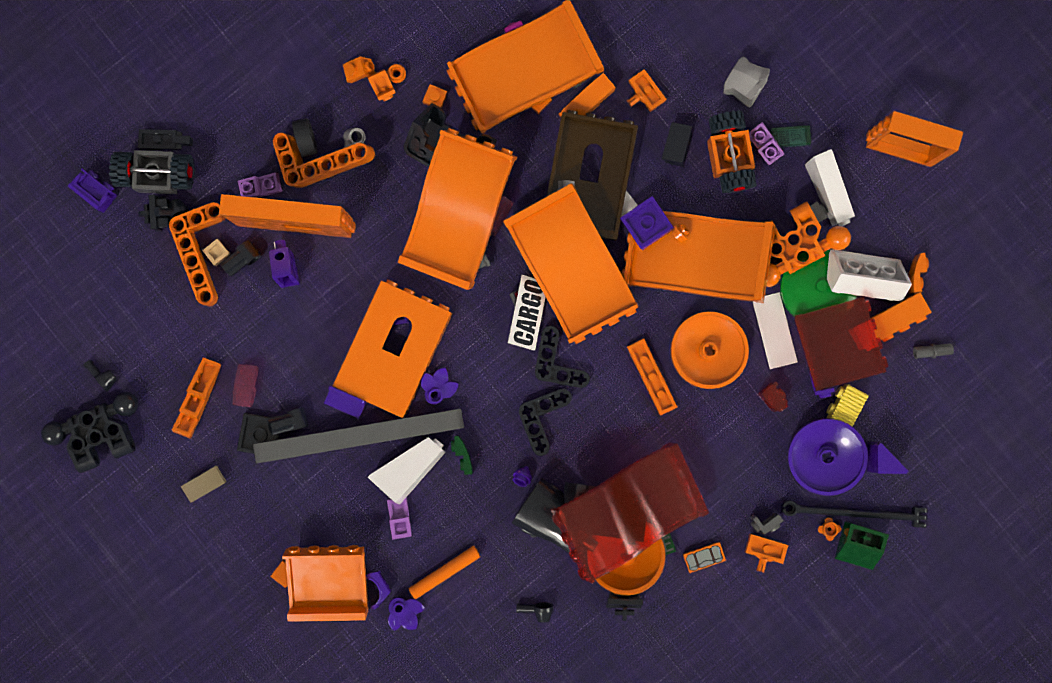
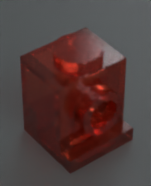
M777 382L770 383L758 393L772 412H781L789 406L787 404L788 401L785 399L787 397L785 392L781 388H776L779 385Z

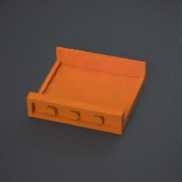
M332 545L325 548H319V546H310L308 548L291 546L286 548L282 559H286L290 606L287 613L288 621L366 620L368 596L364 547L350 545L348 547Z

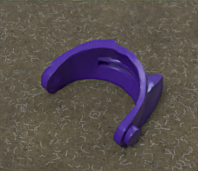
M380 571L366 574V579L373 581L379 590V600L371 606L374 610L379 607L392 591L381 576Z

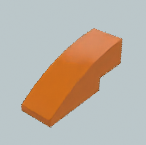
M602 73L559 113L560 117L562 112L567 110L577 111L578 115L585 116V113H591L615 91L616 87Z

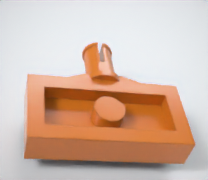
M645 69L628 81L635 91V95L627 100L631 107L638 101H641L651 112L667 100Z
M749 534L745 553L759 558L756 570L764 572L767 561L784 563L788 545Z

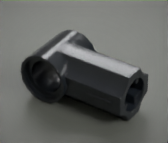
M247 240L236 248V252L220 264L225 272L232 277L246 265L249 266L259 260L261 254L252 242Z
M304 408L295 409L287 412V414L267 420L271 435L289 430L295 431L309 426Z

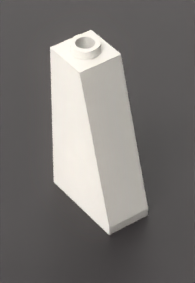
M832 149L814 156L805 164V167L827 211L832 227L837 224L844 226L850 223L849 219L855 215Z
M428 437L370 474L368 478L395 503L400 505L445 454V451L442 449L444 445L436 438L431 440Z

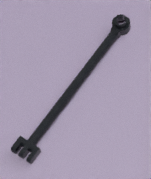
M790 500L784 501L781 505L782 507H786L788 504L791 506L790 511H786L785 508L781 509L782 513L787 516H794L796 513L908 520L912 521V527L926 528L927 525L926 523H919V520H927V516L919 515L920 512H927V508L912 507V513L805 506L797 505Z

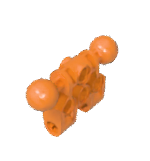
M806 201L789 210L798 225V229L788 232L783 237L775 228L773 245L780 244L782 251L779 254L772 253L771 256L780 258L783 261L776 265L770 263L766 287L775 286L779 282L780 276L785 272L789 271L792 274L825 256L824 252L831 248L834 250L845 249L851 242L850 231L843 226L832 227L827 232L826 238L818 242L817 239L821 226L808 202ZM809 225L817 227V233L813 236H809L806 233V228ZM793 234L798 235L800 238L797 245H791L788 241L789 237ZM802 251L809 254L806 262H800L797 258L798 254Z

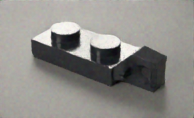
M139 129L138 149L177 151L182 150V146H193V138L183 136L182 132L176 130Z

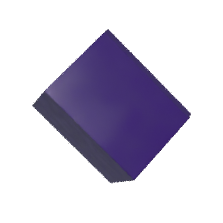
M869 442L867 444V472L878 474H907L909 472L882 443Z

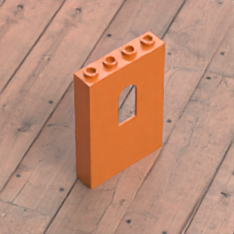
M221 194L219 214L239 227L351 238V234L355 233L356 223L353 222V218L342 206Z
M387 279L386 283L380 282L333 386L392 414L405 418L421 384V379L427 371L453 313L449 312L450 308L439 303V306L431 304L433 300L423 295L421 298L414 296L415 292L408 288H404V290L396 288L398 284ZM399 317H406L412 323V330L400 356H396L383 350L382 347L394 321Z

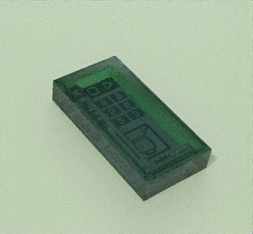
M810 125L771 129V134L780 147L811 145Z

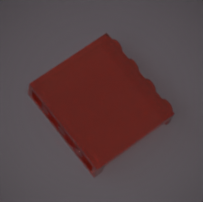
M864 296L859 299L794 316L815 391L886 372L885 368H888V362L886 357L881 355L880 349H883L880 337L876 338L874 330H877L875 320L870 319L869 312L871 311L869 300H865Z

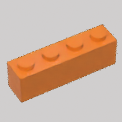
M921 292L848 331L859 350L866 349V351L877 347V342L881 340L886 342L894 337L893 333L897 331L902 333L910 329V324L913 322L917 324L927 319L926 315L932 312Z

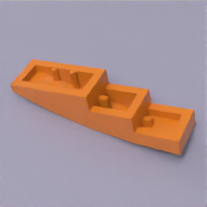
M204 357L202 358L186 390L187 395L172 428L174 433L191 439L208 402L221 364Z

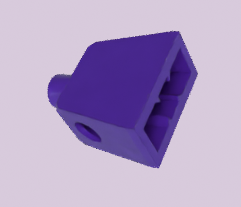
M285 240L275 241V249L269 251L273 280L281 288L299 285L294 254L286 247Z

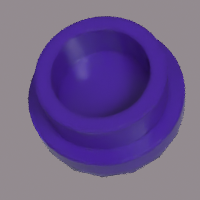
M525 466L516 470L513 474V482L521 487H526L530 484L532 476L529 468Z

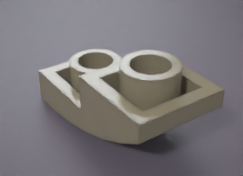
M215 466L182 485L181 488L191 503L227 481L218 466Z

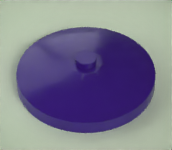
M820 418L808 422L795 433L788 448V463L796 481L808 491L826 496L838 495L850 490L861 480L867 467L868 452L863 438L851 425L839 419Z

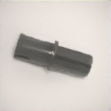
M932 343L930 346L913 348L915 359L932 357L934 359L936 356L952 355L954 353L952 344L935 345Z

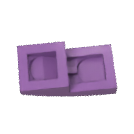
M407 497L400 505L392 499H388L392 540L412 536Z

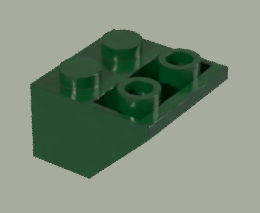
M845 521L835 559L873 570L884 554L889 535Z

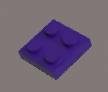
M653 196L620 218L641 250H644L674 229Z

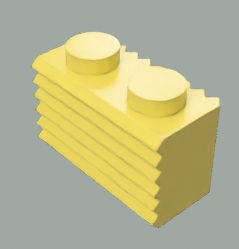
M845 384L843 387L840 386L835 394L837 399L834 404L831 403L826 413H828L827 418L842 420L853 427L869 395L849 384Z

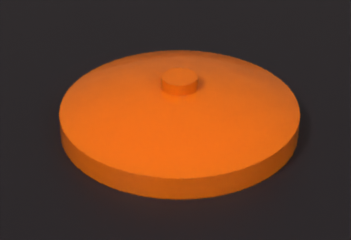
M702 312L686 319L677 328L672 338L671 359L676 371L685 381L699 388L715 389L732 383L743 372L748 360L749 346L744 331L736 321L722 313Z
M646 521L643 542L635 541V545L625 544L623 539L592 535L591 538L596 540L598 544L593 552L587 550L588 566L593 577L606 590L618 595L639 594L652 587L661 576L666 557L664 544L659 533Z

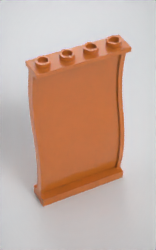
M565 0L562 5L536 20L501 35L452 62H447L449 69L446 70L450 79H455L457 83L455 89L459 97L463 96L466 101L463 105L467 113H472L474 119L471 121L476 131L480 130L484 134L488 129L513 115L550 99L595 74L602 73L604 67L571 1Z
M448 128V130L440 131L441 135L426 175L416 217L398 263L469 290L474 286V280L490 238L498 206L517 156L512 155L513 151L509 149H495V144L484 141L483 144L476 142V137L467 134L463 137L458 135L459 131Z
M573 183L503 221L557 316L569 343L575 342V344H578L586 339L585 335L589 333L595 335L603 330L602 326L606 324L612 326L620 321L619 317L623 315L629 317L637 312L636 308L639 305L591 220Z
M663 211L673 227L675 224H683L689 230V239L687 241H678L670 231L644 250H641L630 232L628 233L627 242L629 247L624 255L626 266L622 270V276L628 286L764 303L776 228L774 222L737 221Z

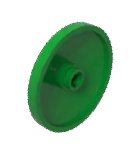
M830 250L825 251V256L792 274L787 271L781 276L780 294L786 309L796 319L810 325H826L841 319L850 311L857 297L852 294L831 291L827 281ZM803 252L797 258L800 262H806L809 254Z

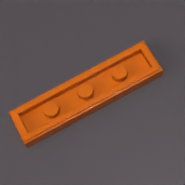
M645 339L627 346L659 415L661 416L677 408Z

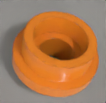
M394 64L388 68L387 75L391 82L401 83L406 78V70L402 65ZM395 72H400V76H394Z
M675 224L674 229L671 231L674 237L680 242L687 241L689 239V230L683 224Z

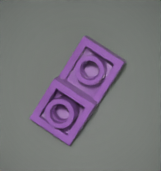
M763 122L749 131L750 140L757 147V151L768 165L785 154Z
M278 173L261 177L254 176L238 181L240 194L244 197L258 198L282 192Z

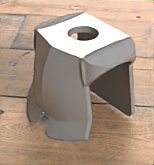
M745 57L740 58L725 81L723 93L735 96L750 108L766 84L770 69L749 63Z

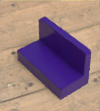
M329 385V393L324 404L360 419L367 402Z

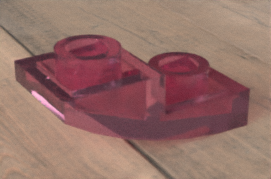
M238 365L233 390V405L252 407L257 390L254 387L259 371L257 366Z

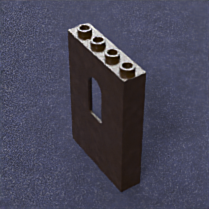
M567 110L562 112L547 196L558 191V181H575L576 191L601 238L616 241L638 125H634V122L629 120H623L622 123L616 122V119L612 117L600 119L596 118L597 115L585 113V116L578 115L577 111ZM590 144H597L603 150L598 183L579 180L584 150Z

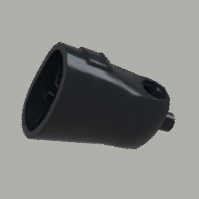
M544 478L540 479L511 522L531 537H539L552 542L572 556L580 545L593 552L598 544L588 534H581V537L569 536V532L565 529L564 493Z

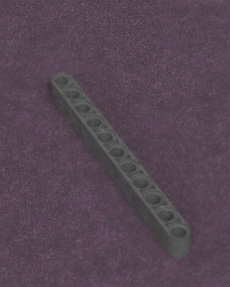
M457 409L253 444L257 464L464 428L462 411Z

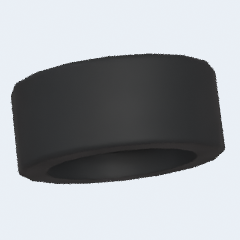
M308 118L293 121V132L302 157L317 154V144Z

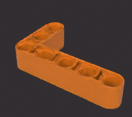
M278 133L273 138V145L284 181L287 185L297 188H303L372 161L375 156L373 147L363 143H356L303 163L295 137L285 133ZM287 139V143H286V145L284 146V145H283L284 140ZM365 148L366 152L365 155L362 157L361 151ZM348 155V161L344 163V158ZM290 157H292L291 164H289ZM331 162V168L328 170L327 165ZM314 168V174L311 176V170ZM297 175L298 179L294 182V177Z
M214 202L175 216L169 222L170 231L196 300L205 306L215 305L218 295L194 232L226 219L220 214L213 217L214 209H220V205ZM201 215V216H202L201 222L198 223V224H196V223H195V218H196V216ZM180 222H183V229L178 231L177 225ZM189 239L191 242L190 246L184 248V242ZM193 257H196V258H197V263H196V265L191 266V265H190L191 259H192ZM199 275L204 276V281L201 284L197 283ZM209 292L211 295L210 300L205 302L203 297L205 293Z

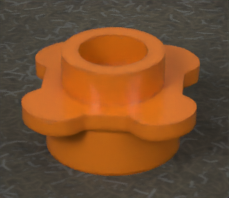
M829 517L825 519L822 526L818 527V532L825 535L828 541L834 540V537L841 531V526L834 523L833 519Z

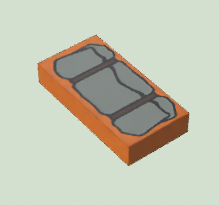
M720 542L683 554L689 573L726 561Z

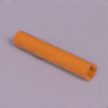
M473 545L409 587L408 589L413 598H419L480 558L478 550Z

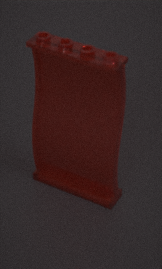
M670 442L627 466L587 493L558 508L551 509L553 522L560 528L563 542L566 545L568 544L570 549L569 555L572 561L577 563L579 568L577 572L580 578L589 583H594L599 577L625 564L677 528L698 517H704L709 514L678 443Z

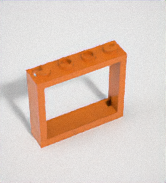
M893 111L888 116H885L882 121H879L877 125H874L871 130H868L866 134V148L932 167L958 151L963 132ZM890 132L910 137L916 140H920L933 145L929 146L923 143H919L910 139L890 134Z

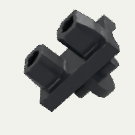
M149 195V204L143 205L144 211H139L138 216L144 217V223L150 224L151 230L162 232L163 228L169 227L170 216H155L154 209L155 207L169 208L170 200L156 195Z
M610 592L606 602V608H622L615 609V615H622V621H627V615L634 616V610H628L627 608L641 609L643 606V599H640V593L628 595V599H621V595Z

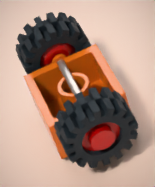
M743 111L725 112L710 117L711 135L714 136H710L707 145L713 177L720 179L722 193H734L756 187L757 184L753 170L755 163L749 131H741L746 127Z

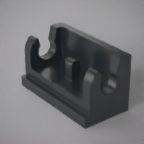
M671 122L662 160H665V163L684 168L693 134L692 126Z

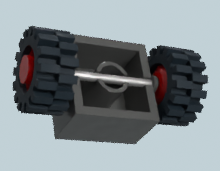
M134 150V155L130 152H113L110 159L111 166H109L111 170L109 172L110 180L115 187H132L133 190L139 193L177 194V189H191L193 187V179H195L194 159L189 154H175L162 151Z

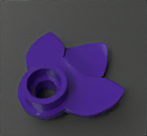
M446 368L436 370L432 376L424 373L421 379V386L425 390V399L430 404H438L443 398H450L454 395L459 385L456 382L448 381ZM436 391V396L431 397V393Z
M395 597L388 605L390 612L388 624L394 631L400 628L401 625L408 630H414L418 625L416 614L422 612L425 608L421 602L414 598L405 600L402 597ZM397 605L402 606L400 610L395 609Z

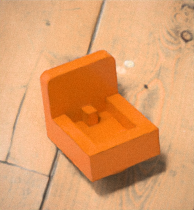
M358 57L343 64L348 83L356 82L375 73V67L370 58Z
M385 69L367 77L379 101H387L393 97L392 94L396 93Z

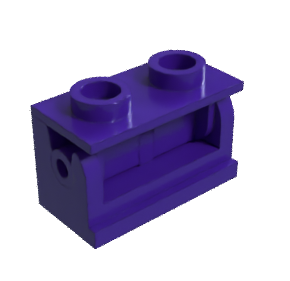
M81 169L85 174L79 173L69 183L68 187L96 210L104 213L118 196L113 192L115 188L106 181L104 183L99 181L100 176L91 169L89 172Z

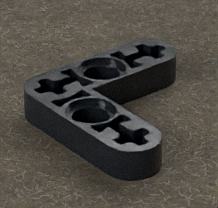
M546 327L541 336L535 376L545 382L577 388L586 387L590 381V377L586 372L554 365L559 332L556 327ZM550 329L556 334V337L551 339V343H555L554 347L543 345V341L547 342L548 340L545 332H549ZM545 348L552 350V357L549 359H545L541 355L542 350ZM539 360L551 362V366H546V371H549V374L545 375L544 378L538 373V370H541L543 364H539ZM564 370L567 372L568 377L565 381L557 379L558 371ZM570 372H574L573 376L575 377L583 374L586 382H582V385H579L577 380H572L573 384L568 383L571 378Z
M560 389L541 396L519 407L520 418L536 455L543 456L548 453L550 448L539 416L568 405L571 402L572 396L566 389ZM561 392L564 395L568 394L569 398L566 399V403L558 401L556 402L558 406L554 407L551 395H554L555 399L560 397ZM542 399L550 401L551 406L548 410L540 408L539 404ZM524 406L533 409L530 412L531 417L536 416L537 420L525 424L524 420H528L526 414H522ZM534 423L540 428L539 433L536 435H532L528 430L529 426ZM543 434L544 438H540L542 444H546L542 453L540 450L536 451L535 449L538 446L537 441L532 442L531 438H536Z

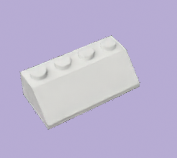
M833 249L829 252L827 281L832 292L902 302L912 285L901 260Z

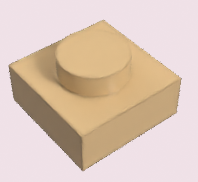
M216 239L202 250L215 266L231 255L219 239Z

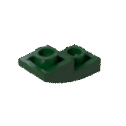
M454 436L455 440H451L452 452H455V456L463 455V459H460L461 471L464 470V475L473 474L471 458L467 447L460 436Z

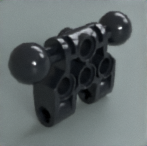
M122 392L115 397L114 402L110 405L106 403L99 404L68 417L67 422L63 424L56 421L47 423L41 431V438L48 445L56 446L65 440L67 434L71 433L72 435L66 447L76 470L79 473H83L100 466V459L95 448L98 445L107 442L112 455L116 459L136 451V446L127 423L114 419L113 415L131 416L138 408V399L132 393ZM88 414L93 417L91 424L87 421ZM114 424L117 425L119 429L117 434H115L112 431V426ZM95 432L100 434V441L94 438ZM78 439L81 440L83 444L81 449L78 448L76 444Z

